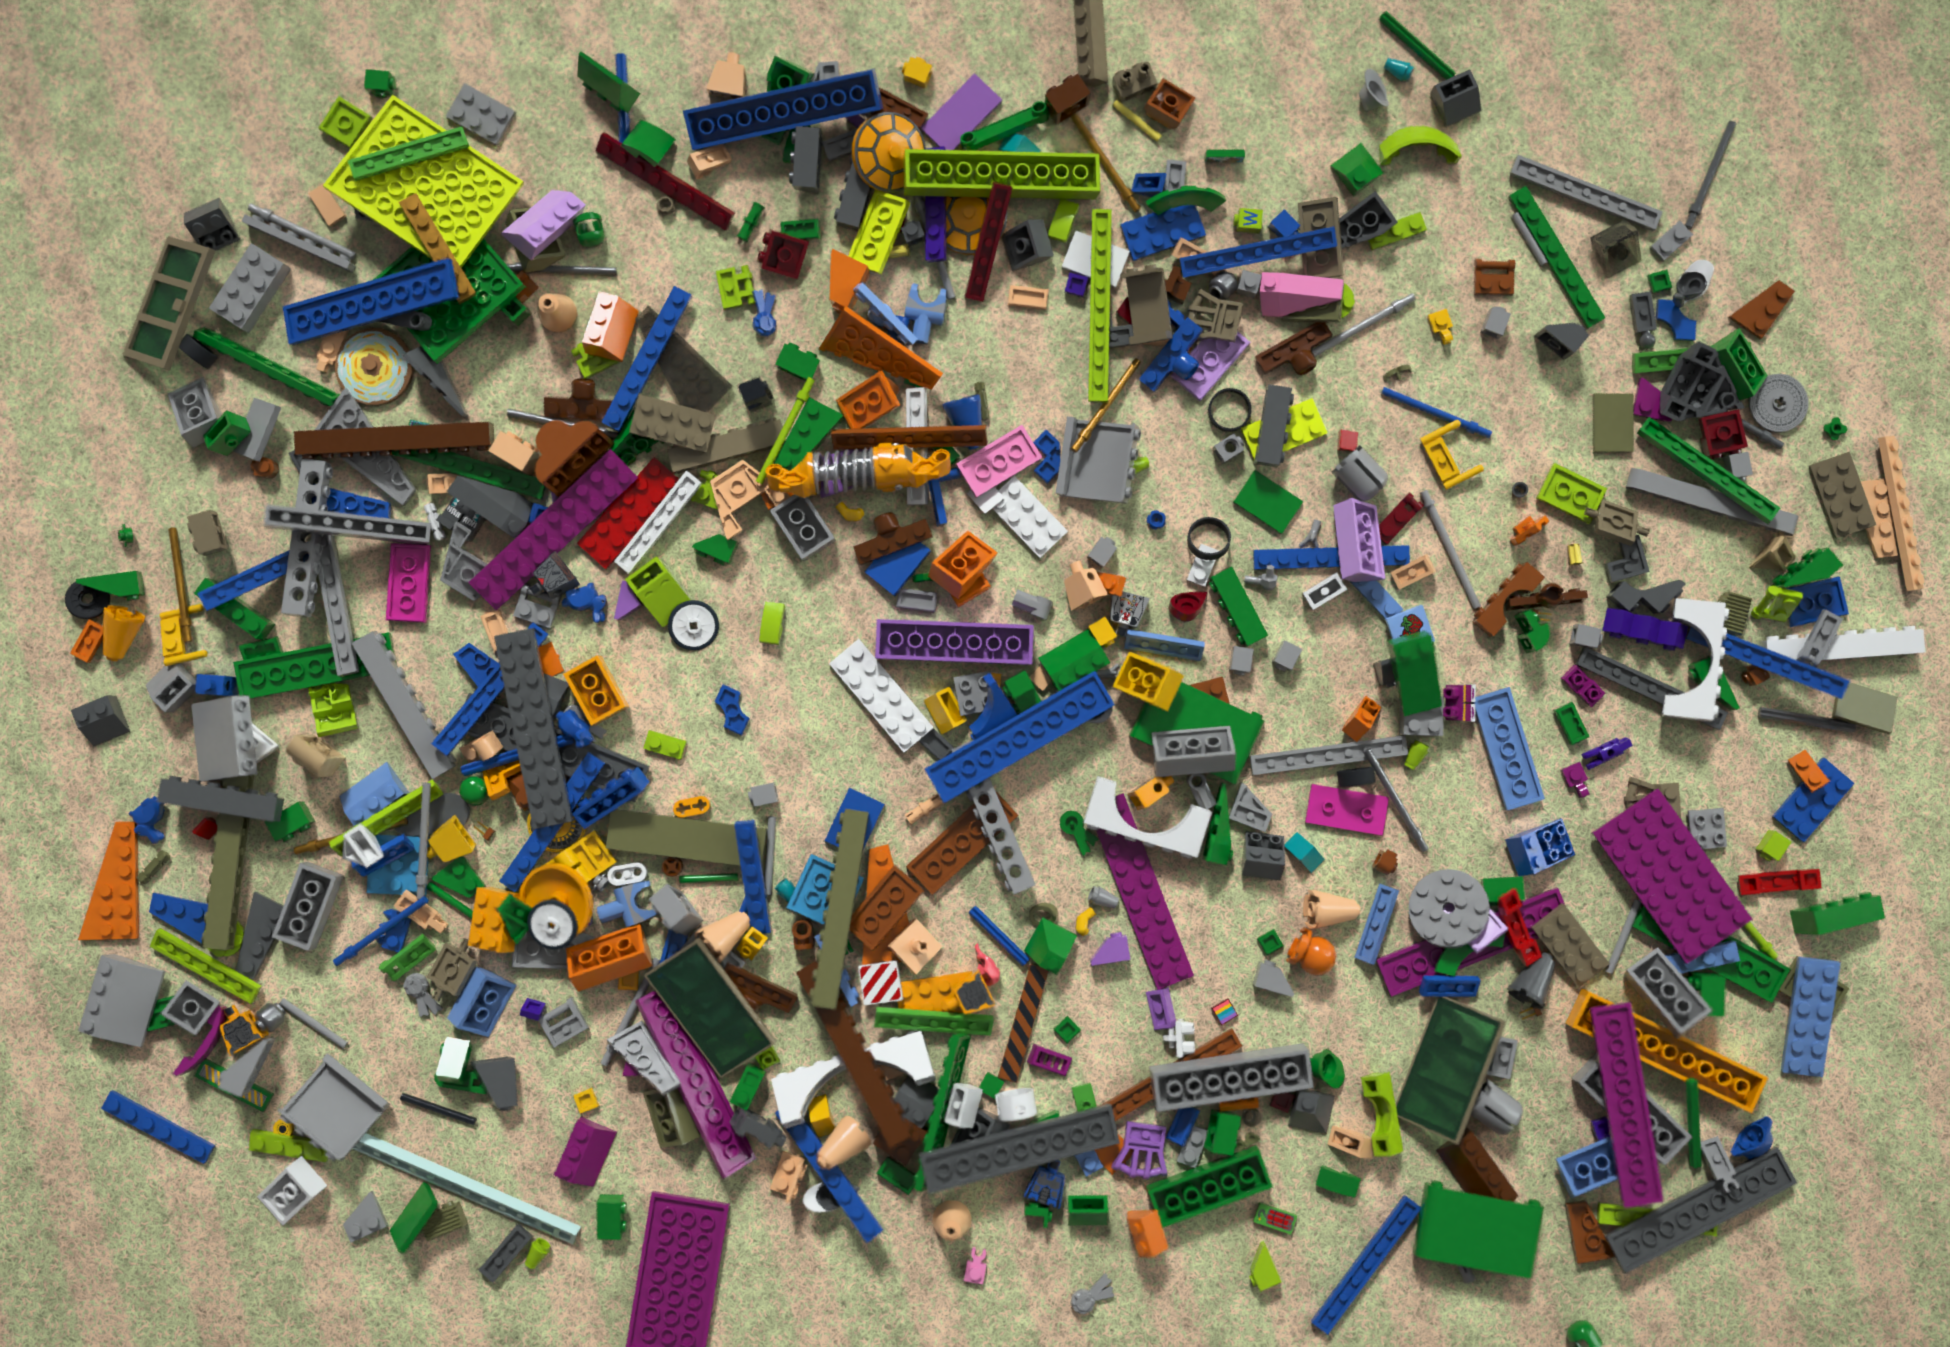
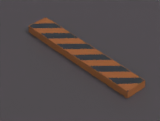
M1030 963L998 1074V1078L1016 1083L1049 972L1038 965Z

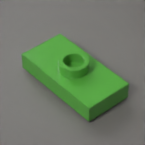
M1091 1082L1072 1087L1078 1112L1097 1107Z

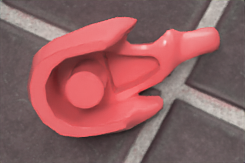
M976 943V958L982 963L978 964L977 970H980L986 985L992 986L998 983L1000 970L993 959L981 952L979 944Z

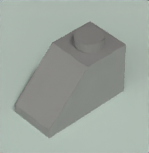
M1265 960L1264 963H1258L1253 981L1254 986L1293 997L1294 992L1275 962Z

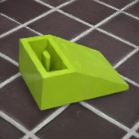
M657 556L625 579L663 628L668 625L669 616L673 609L679 604L691 600L663 561Z

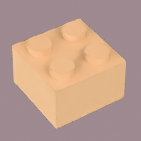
M500 431L488 451L531 476L537 460L541 456L538 454V449L526 441L522 444L523 439L510 431L506 434Z

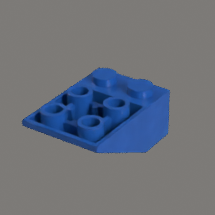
M1562 818L1505 839L1518 876L1536 874L1575 855Z

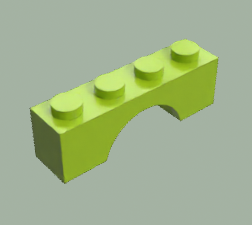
M1390 1072L1372 1073L1361 1077L1364 1097L1372 1102L1376 1113V1127L1371 1136L1374 1157L1393 1156L1403 1152Z

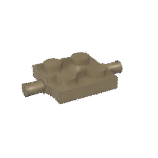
M1602 499L1597 510L1586 507L1584 515L1595 518L1594 533L1629 546L1635 542L1636 533L1645 537L1649 535L1650 529L1639 526L1637 520L1638 512Z
M463 938L459 948L450 943H445L427 975V978L437 986L432 996L434 1000L440 1001L444 991H448L454 996H460L477 964V961L466 953L469 939Z

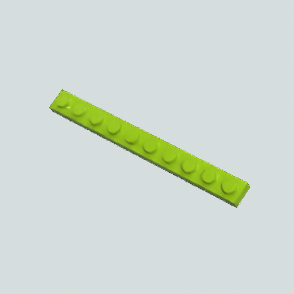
M1092 209L1088 402L1108 403L1112 209Z

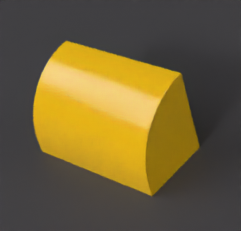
M950 687L923 700L941 735L968 721L965 715L960 716L958 702Z

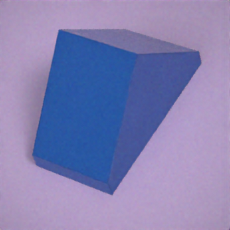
M1135 174L1131 190L1135 194L1151 198L1162 192L1167 174Z

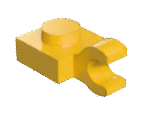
M1447 308L1429 314L1427 318L1433 334H1440L1443 345L1451 343L1453 336L1448 329H1451L1453 324Z

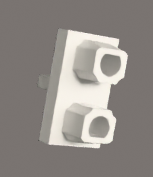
M1178 1019L1175 1022L1176 1035H1174V1028H1169V1035H1164L1163 1040L1169 1041V1048H1175L1176 1041L1177 1057H1183L1185 1054L1195 1052V1041H1185V1034H1194L1195 1029L1194 1023Z

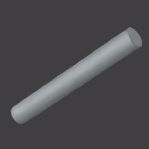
M1517 212L1512 215L1513 221L1540 266L1547 263L1548 261L1519 213Z

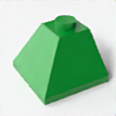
M1362 143L1330 165L1352 196H1355L1384 174Z
M1042 917L1024 951L1040 967L1058 975L1077 935Z

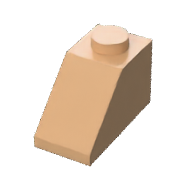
M1332 1125L1328 1145L1359 1158H1373L1374 1151L1370 1136Z

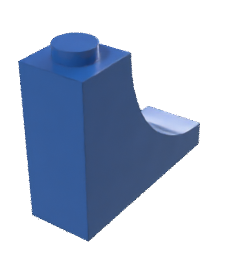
M990 673L983 677L988 693L985 708L978 719L969 726L973 732L970 734L973 741L1017 716V713Z

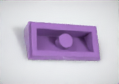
M1169 987L1146 992L1154 1030L1175 1027L1176 1018Z

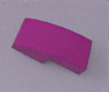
M1573 665L1561 677L1590 707H1593L1606 694L1594 680L1588 678L1578 665Z

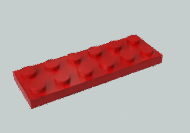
M655 457L637 475L638 478L619 495L577 542L583 550L606 570L679 480L677 476Z

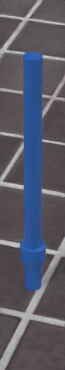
M1383 387L1382 395L1450 423L1459 420L1461 422L1460 427L1467 429L1466 431L1469 433H1477L1487 438H1490L1492 431L1478 426L1479 423L1466 421Z
M423 896L361 941L344 949L343 953L333 960L334 965L339 966L347 959L355 957L361 949L429 902L427 897Z

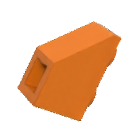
M1365 696L1345 722L1342 731L1358 742L1370 730L1381 707L1374 700Z

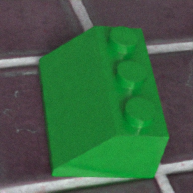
M580 51L578 55L577 77L584 81L582 85L590 91L595 89L597 91L596 96L605 102L607 99L611 101L610 106L618 112L622 109L628 113L641 93L603 65Z
M1738 328L1711 347L1716 349L1719 355L1718 358L1725 367L1737 391L1738 399L1741 401L1755 396L1768 375L1741 329Z
M1089 629L1038 658L1057 692L1110 664L1101 645Z

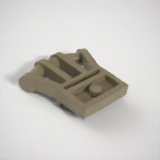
M1199 289L1197 297L1188 307V318L1200 327L1211 328V331L1201 333L1194 343L1207 339L1235 343L1244 304L1217 299L1206 291ZM1204 299H1207L1217 305V307L1214 309L1201 307L1200 305ZM1196 314L1214 315L1213 322L1196 319Z
M1629 777L1628 782L1630 784L1627 794L1624 796L1627 808L1633 805L1635 801L1646 796L1635 795L1638 785L1652 789V791L1658 788L1681 819L1679 783L1651 784Z

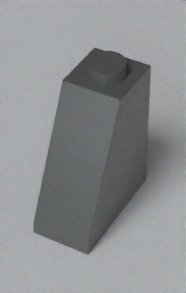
M506 1056L471 1061V1067L494 1107L499 1108L500 1111L511 1110V1106H517L515 1058Z

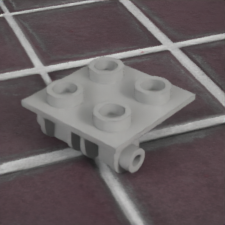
M991 671L953 677L960 716L983 712L988 695L987 685L983 677L988 673L991 674Z
M1724 808L1688 810L1686 816H1688L1689 826L1687 828L1690 829V833L1702 849L1727 847Z

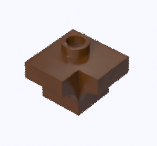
M1173 266L1168 280L1165 279L1167 299L1183 305L1192 283L1182 278L1181 268Z

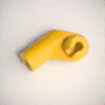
M843 501L835 507L847 521H859L864 517L863 509H848Z
M1091 907L1076 918L1075 929L1081 936L1088 934V920L1096 915Z

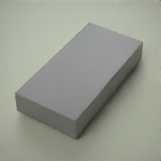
M901 588L898 592L896 607L935 612L937 593Z

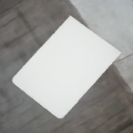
M995 487L977 498L971 490L967 493L984 513H987L1004 499Z

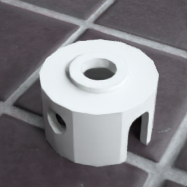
M1033 1088L1007 1090L995 1095L998 1116L1001 1121L1020 1120L1037 1114Z

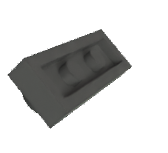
M518 1223L478 1271L493 1283L533 1235Z

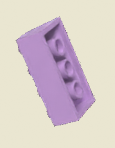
M552 190L507 227L501 235L532 260L573 225V220L580 214H583L586 204L572 192Z
M1354 498L1333 505L1342 579L1352 582L1384 580L1385 571L1376 505Z

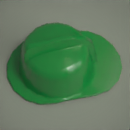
M1324 1049L1321 1053H1316L1310 1058L1313 1077L1324 1081L1332 1088H1339L1343 1084L1345 1079L1343 1063L1329 1049Z

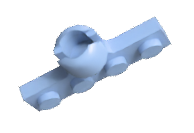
M864 283L856 285L853 289L856 292L855 296L862 303L866 302L870 307L868 319L871 324L876 327L885 326L888 330H893L898 335L897 339L904 345H913L918 340L893 314L890 306L882 303Z

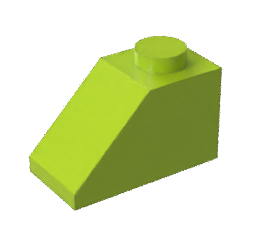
M1260 1242L1250 1267L1252 1275H1249L1253 1286H1258L1261 1292L1282 1281L1265 1242Z

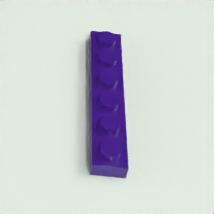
M943 146L926 148V150H946V148ZM925 196V260L928 263L946 261V196Z

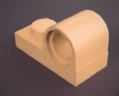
M724 144L692 153L687 159V163L696 179H701L704 175H709L713 169L729 164L732 161Z
M1428 554L1390 573L1400 590L1433 574L1436 570Z
M491 731L462 745L459 749L468 763H472L480 759L485 761L502 749L503 745L494 731Z

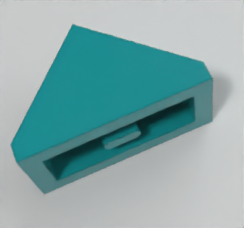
M1012 134L1005 137L998 148L999 151L1041 152V149L1025 135Z
M1298 832L1285 843V848L1310 873L1325 860L1318 850Z

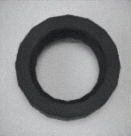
M186 334L182 338L179 348L204 368L209 369L218 359L217 355L190 334Z
M1374 767L1337 771L1339 787L1376 783Z

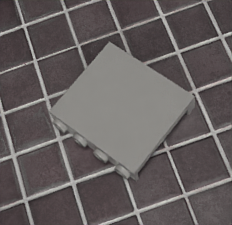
M1067 416L1056 494L1063 497L1128 504V499L1132 497L1131 480L1135 477L1134 460H1137L1138 457L1136 445L1137 441H1140L1141 438L1139 426L1135 423L1126 425L1098 422L1091 432L1092 436L1075 453L1071 450V447L1077 440L1079 432L1085 429L1090 421L1077 420L1075 417Z
M249 695L232 696L191 704L199 780L201 782L257 774Z
M326 1054L322 1059L324 1062L285 1107L283 1109L279 1108L277 1111L282 1114L280 1118L288 1125L292 1122L297 1126L295 1131L304 1137L307 1134L312 1138L310 1143L316 1148L320 1149L323 1147L327 1151L325 1155L332 1161L337 1159L342 1162L390 1106V1103L332 1056Z

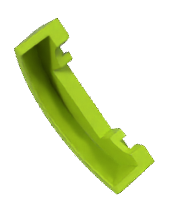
M1410 126L1392 133L1380 144L1379 166L1390 165L1392 158L1399 156L1400 148L1404 146L1437 145V155H1443L1446 158V164H1457L1462 155L1456 142L1444 132L1427 126Z

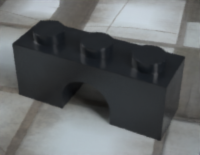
M760 376L737 385L744 404L748 406L751 413L773 405L771 399H774L772 391L766 380L762 381Z

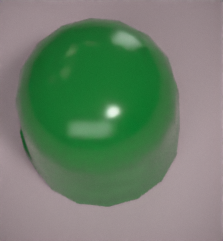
M586 212L573 220L576 237L580 245L591 248L603 243L605 232L601 215L594 212ZM597 219L592 222L595 231L588 232L587 223L578 224L584 220Z
M471 776L466 778L459 787L461 798L470 805L480 806L489 799L483 778Z
M1578 1320L1567 1329L1568 1341L1575 1342L1576 1347H1581L1578 1341L1582 1339L1587 1342L1589 1347H1601L1603 1344L1594 1326L1586 1320Z

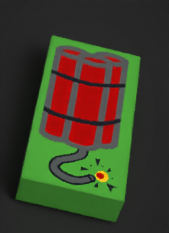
M1259 1202L1253 1222L1292 1234L1297 1215Z

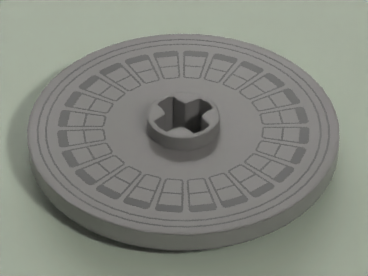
M1773 374L1767 376L1755 396L1749 398V410L1755 422L1762 428L1772 432H1785L1799 425L1806 416L1808 396L1802 384L1795 378L1785 374ZM1780 398V402L1783 403V405L1777 407V403H1775V401Z

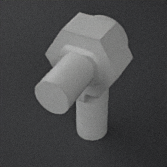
M1268 565L1266 567V574H1262V576H1245L1244 583L1260 584L1265 590H1273L1277 584L1274 566Z

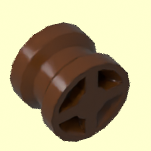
M670 857L663 862L662 870L665 875L674 877L682 872L684 865L680 858Z

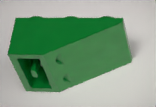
M1829 547L1816 548L1813 551L1810 549L1801 556L1803 559L1800 562H1794L1787 567V573L1783 576L1780 574L1772 580L1773 584L1771 586L1784 588L1826 579L1844 565Z

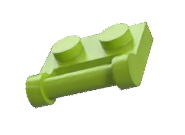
M1769 586L1765 592L1766 595L1759 605L1753 608L1751 615L1755 619L1763 617L1786 622L1803 599L1802 592ZM1776 598L1771 604V606L1767 609V606L1772 601V599Z

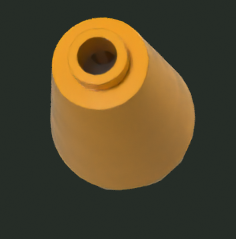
M108 605L107 608H104L103 655L106 656V659L118 661L124 658L145 621L143 613L135 610V614L127 611L128 607Z

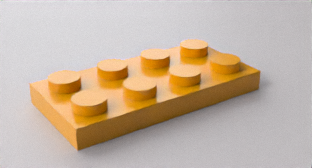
M972 971L901 981L903 1000L897 1001L898 1008L963 1013L961 1007L950 1011L946 1000L956 996L953 987L972 974Z

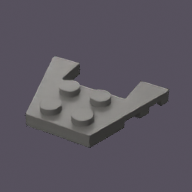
M456 521L440 581L475 601L481 595L468 582L487 563L461 548L471 530Z

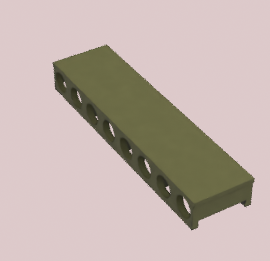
M615 809L610 812L606 848L741 866L734 824ZM756 827L761 864H763L767 828Z

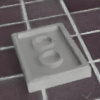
M254 398L246 417L251 432L233 452L260 462L281 407Z

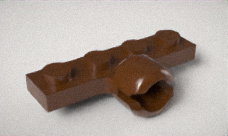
M879 87L883 109L872 111L869 117L883 112L899 113L913 121L920 130L928 119L929 113Z
M1316 322L1256 355L1255 360L1264 374L1285 363H1289L1297 375H1305L1312 371L1317 364L1311 349L1330 339L1333 334L1325 322Z
M579 378L571 382V397H544V417L603 420L613 400L596 398L595 382L591 379Z
M887 512L874 519V525L878 533L877 537L853 547L859 564L864 565L931 539L933 536L926 519L900 527L896 515L893 512Z
M1549 583L1539 593L1530 594L1529 597H1522V595L1511 596L1505 603L1506 611L1537 607L1552 609L1558 605L1582 603L1588 598L1587 590L1580 591V588L1570 589L1568 592L1562 593L1564 589L1560 585Z
M729 962L724 967V971L756 1014H758L763 1004H769L787 1013L790 1012L798 994ZM737 1001L736 1009L740 1010L742 1007Z

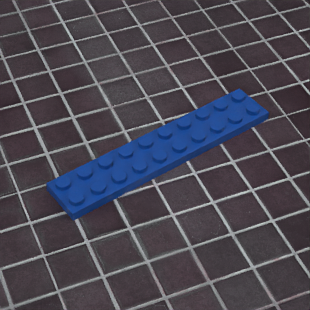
M446 258L283 306L288 343L290 345H297L458 299L452 259Z
M1096 671L928 766L925 768V771L942 801L946 803L1113 707L1115 704Z

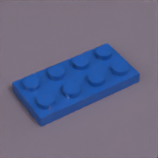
M1195 205L1175 207L1163 212L1159 216L1153 212L1120 224L1133 261L1175 247L1180 237L1190 242L1206 236Z
M1821 758L1817 765L1830 782L1811 793L1802 781L1772 816L1801 842H1805L1854 785V782L1826 758Z

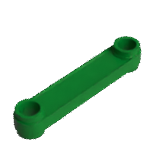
M1038 101L1027 109L978 130L965 132L960 137L961 147L963 150L977 151L979 148L1033 125L1043 124L1049 120L1048 107L1045 102Z

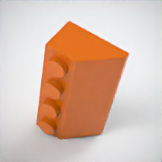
M640 923L566 948L569 979L577 992L652 967L650 949Z

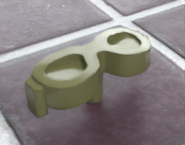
M1402 365L1388 371L1383 376L1384 381L1386 382L1387 378L1396 374L1398 381L1401 380L1400 372L1408 370L1412 372L1411 366Z
M1249 1132L1246 1134L1244 1141L1237 1139V1147L1234 1153L1240 1152L1245 1146L1248 1147L1249 1144L1258 1142L1260 1140L1258 1134Z

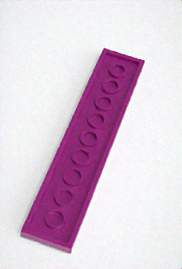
M610 449L468 583L497 611L534 576L533 572L553 552H560L624 492L638 476Z
M1124 793L1116 795L1115 803L1119 814L1127 824L1137 829ZM1098 828L1096 830L1157 990L1193 977V971L1143 842L1138 839L1135 842L1124 838L1125 835L1118 833L1117 836L1105 833V829Z
M1558 887L1521 901L1522 907L1519 909L1532 939L1539 938L1531 928L1534 924L1561 903L1565 905ZM1499 910L1493 912L1501 920ZM1506 933L1502 947L1489 946L1478 954L1473 951L1463 959L1457 970L1512 949L1513 947ZM1422 940L1377 958L1376 963L1389 995L1392 997L1421 985L1423 976L1447 975L1434 971L1439 956L1445 948Z
M666 984V988L676 1000L677 996L671 984ZM654 990L636 1000L637 1007L662 1057L670 1065L681 1083L678 1090L722 1179L757 1159L745 1134L743 1137L736 1134L729 1122L734 1112L710 1063L657 992Z
M1624 1002L1591 1007L1589 1010L1622 1207L1629 1208L1662 1203L1664 1199L1631 1003Z

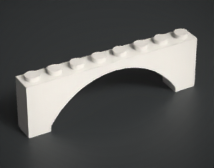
M910 1031L906 1036L900 1038L898 1036L892 1037L887 1042L873 1043L867 1048V1050L871 1049L876 1058L874 1060L875 1065H883L899 1070L914 1079L917 1086L936 1080L926 1041L921 1031ZM840 1055L832 1057V1060L817 1061L813 1066L807 1068H796L791 1073H780L776 1075V1078L771 1079L781 1122L785 1128L805 1123L804 1116L817 1092L835 1075L847 1070Z

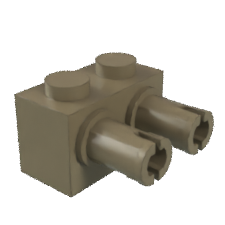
M1140 62L1135 64L1132 69L1120 70L1114 74L1115 76L1112 79L1113 87L1121 103L1152 91L1157 87V80L1149 62Z
M207 510L187 517L189 522L187 527L194 539L193 548L199 555L208 556L228 549L217 512Z

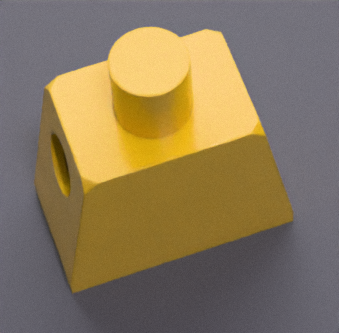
M456 815L452 816L431 834L428 840L431 846L427 847V857L432 859L438 855L443 862H447L473 852L476 843Z

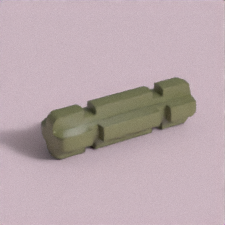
M977 382L974 384L975 392H977L976 395L979 394L981 398L982 420H987L990 416L989 410H987L986 392H984L985 383Z
M161 850L156 855L157 858H154L144 868V872L142 871L137 876L139 882L147 884L151 880L150 877H153L162 868L163 862L166 863L170 859L169 853Z

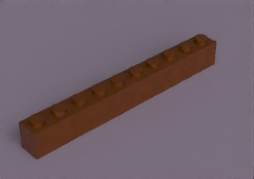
M491 422L294 431L295 455L301 456L302 459L311 460L314 459V456H321L322 459H332L334 455H341V458H352L353 454H360V457H372V453H380V456H391L392 452H399V455H411V451H418L419 454H430L431 450H438V453H450V449H457V452H469V448H477V451H488L495 441L494 424Z
M814 961L796 972L808 996L810 995V990L815 988L816 981H812L814 969H818L819 961ZM838 996L836 1009L814 1006L889 1147L894 1148L913 1137L912 1131H914V1128L909 1120H905L903 1116L904 1109L901 1104L895 1102L893 1098L895 1093L890 1084L886 1085L883 1079L885 1074L881 1067L877 1068L874 1060L876 1058L871 1049L867 1050L864 1044L866 1039L862 1032L858 1033L855 1027L857 1023L853 1015H848L845 1009L848 1006L843 997L839 998Z

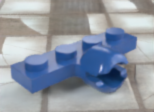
M1187 317L1174 333L1173 339L1167 342L1139 380L1155 392L1171 372L1176 373L1184 380L1192 377L1199 367V362L1188 353V350L1203 332V329Z

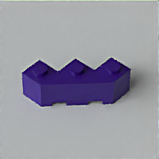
M1607 608L1602 631L1609 633L1611 638L1621 639V637L1636 640L1638 644L1648 645V643L1663 646L1664 650L1675 651L1676 648H1684L1688 626L1679 622L1659 620L1653 616L1637 615L1626 610Z

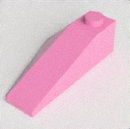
M1262 272L1260 285L1262 316L1284 317L1290 313L1305 311L1307 308L1342 300L1344 280Z

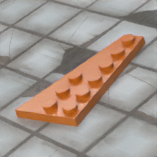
M847 306L842 310L818 349L824 352L825 350L834 352V355L838 357H848L855 363L877 371H887L891 373V376L897 378L901 376L909 379L913 384L930 390L933 389L943 374Z
M134 821L115 822L78 940L139 938L138 834L134 831V828L137 826Z
M889 844L869 849L866 898L894 866ZM907 913L874 951L863 943L862 965L898 960V963L902 962L888 946L908 926Z

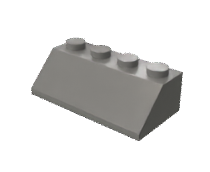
M1230 726L1152 732L1156 777L1235 770L1236 752Z
M1656 948L1631 966L1624 974L1626 980L1677 1039L1712 1012V1009L1659 948Z

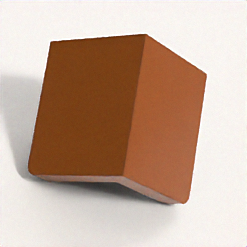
M522 270L516 276L526 288L516 297L524 303L539 287Z

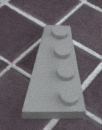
M642 1021L607 1039V1043L663 1096L681 1086L679 1079L662 1057L654 1039Z

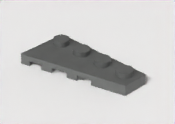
M258 892L253 894L235 970L251 979L256 978L275 941L272 935L284 906Z

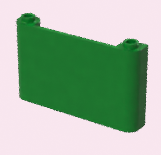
M1181 682L1168 711L1146 702L1143 703L1129 736L1153 747L1152 732L1230 726L1236 752L1235 770L1209 773L1236 785L1265 721L1262 720V715L1254 711L1250 714Z
M1432 1180L1431 1183L1425 1182L1413 1246V1254L1415 1256L1522 1278H1532L1544 1206L1541 1204V1201L1529 1199L1528 1202L1523 1204L1450 1190L1443 1186L1444 1183Z

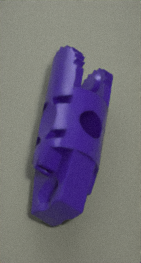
M1625 737L1620 740L1615 738L1581 755L1583 759L1597 756V759L1586 764V768L1590 770L1624 754L1623 751L1633 745L1629 738Z

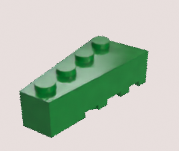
M809 397L774 464H779L784 469L791 471L804 459L808 452L814 453L821 446L826 438L831 435L832 429H835L845 419L844 415Z
M1871 892L1860 893L1859 897L1848 896L1843 897L1840 901L1832 900L1825 902V904H1816L1790 910L1794 934L1822 935L1886 919L1881 895H1872Z

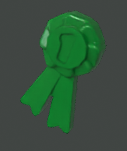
M1066 811L1060 817V827L1066 834H1074L1081 854L1084 856L1086 852H1091L1085 840L1094 846L1095 841L1099 839L1083 828V817L1077 811Z

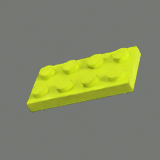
M875 190L848 256L867 265L869 271L882 274L911 202Z
M1313 398L1289 407L1288 413H1291V420L1289 425L1286 424L1285 432H1288L1287 443L1283 444L1282 451L1286 452L1327 434ZM1261 420L1241 428L1253 460H1255Z

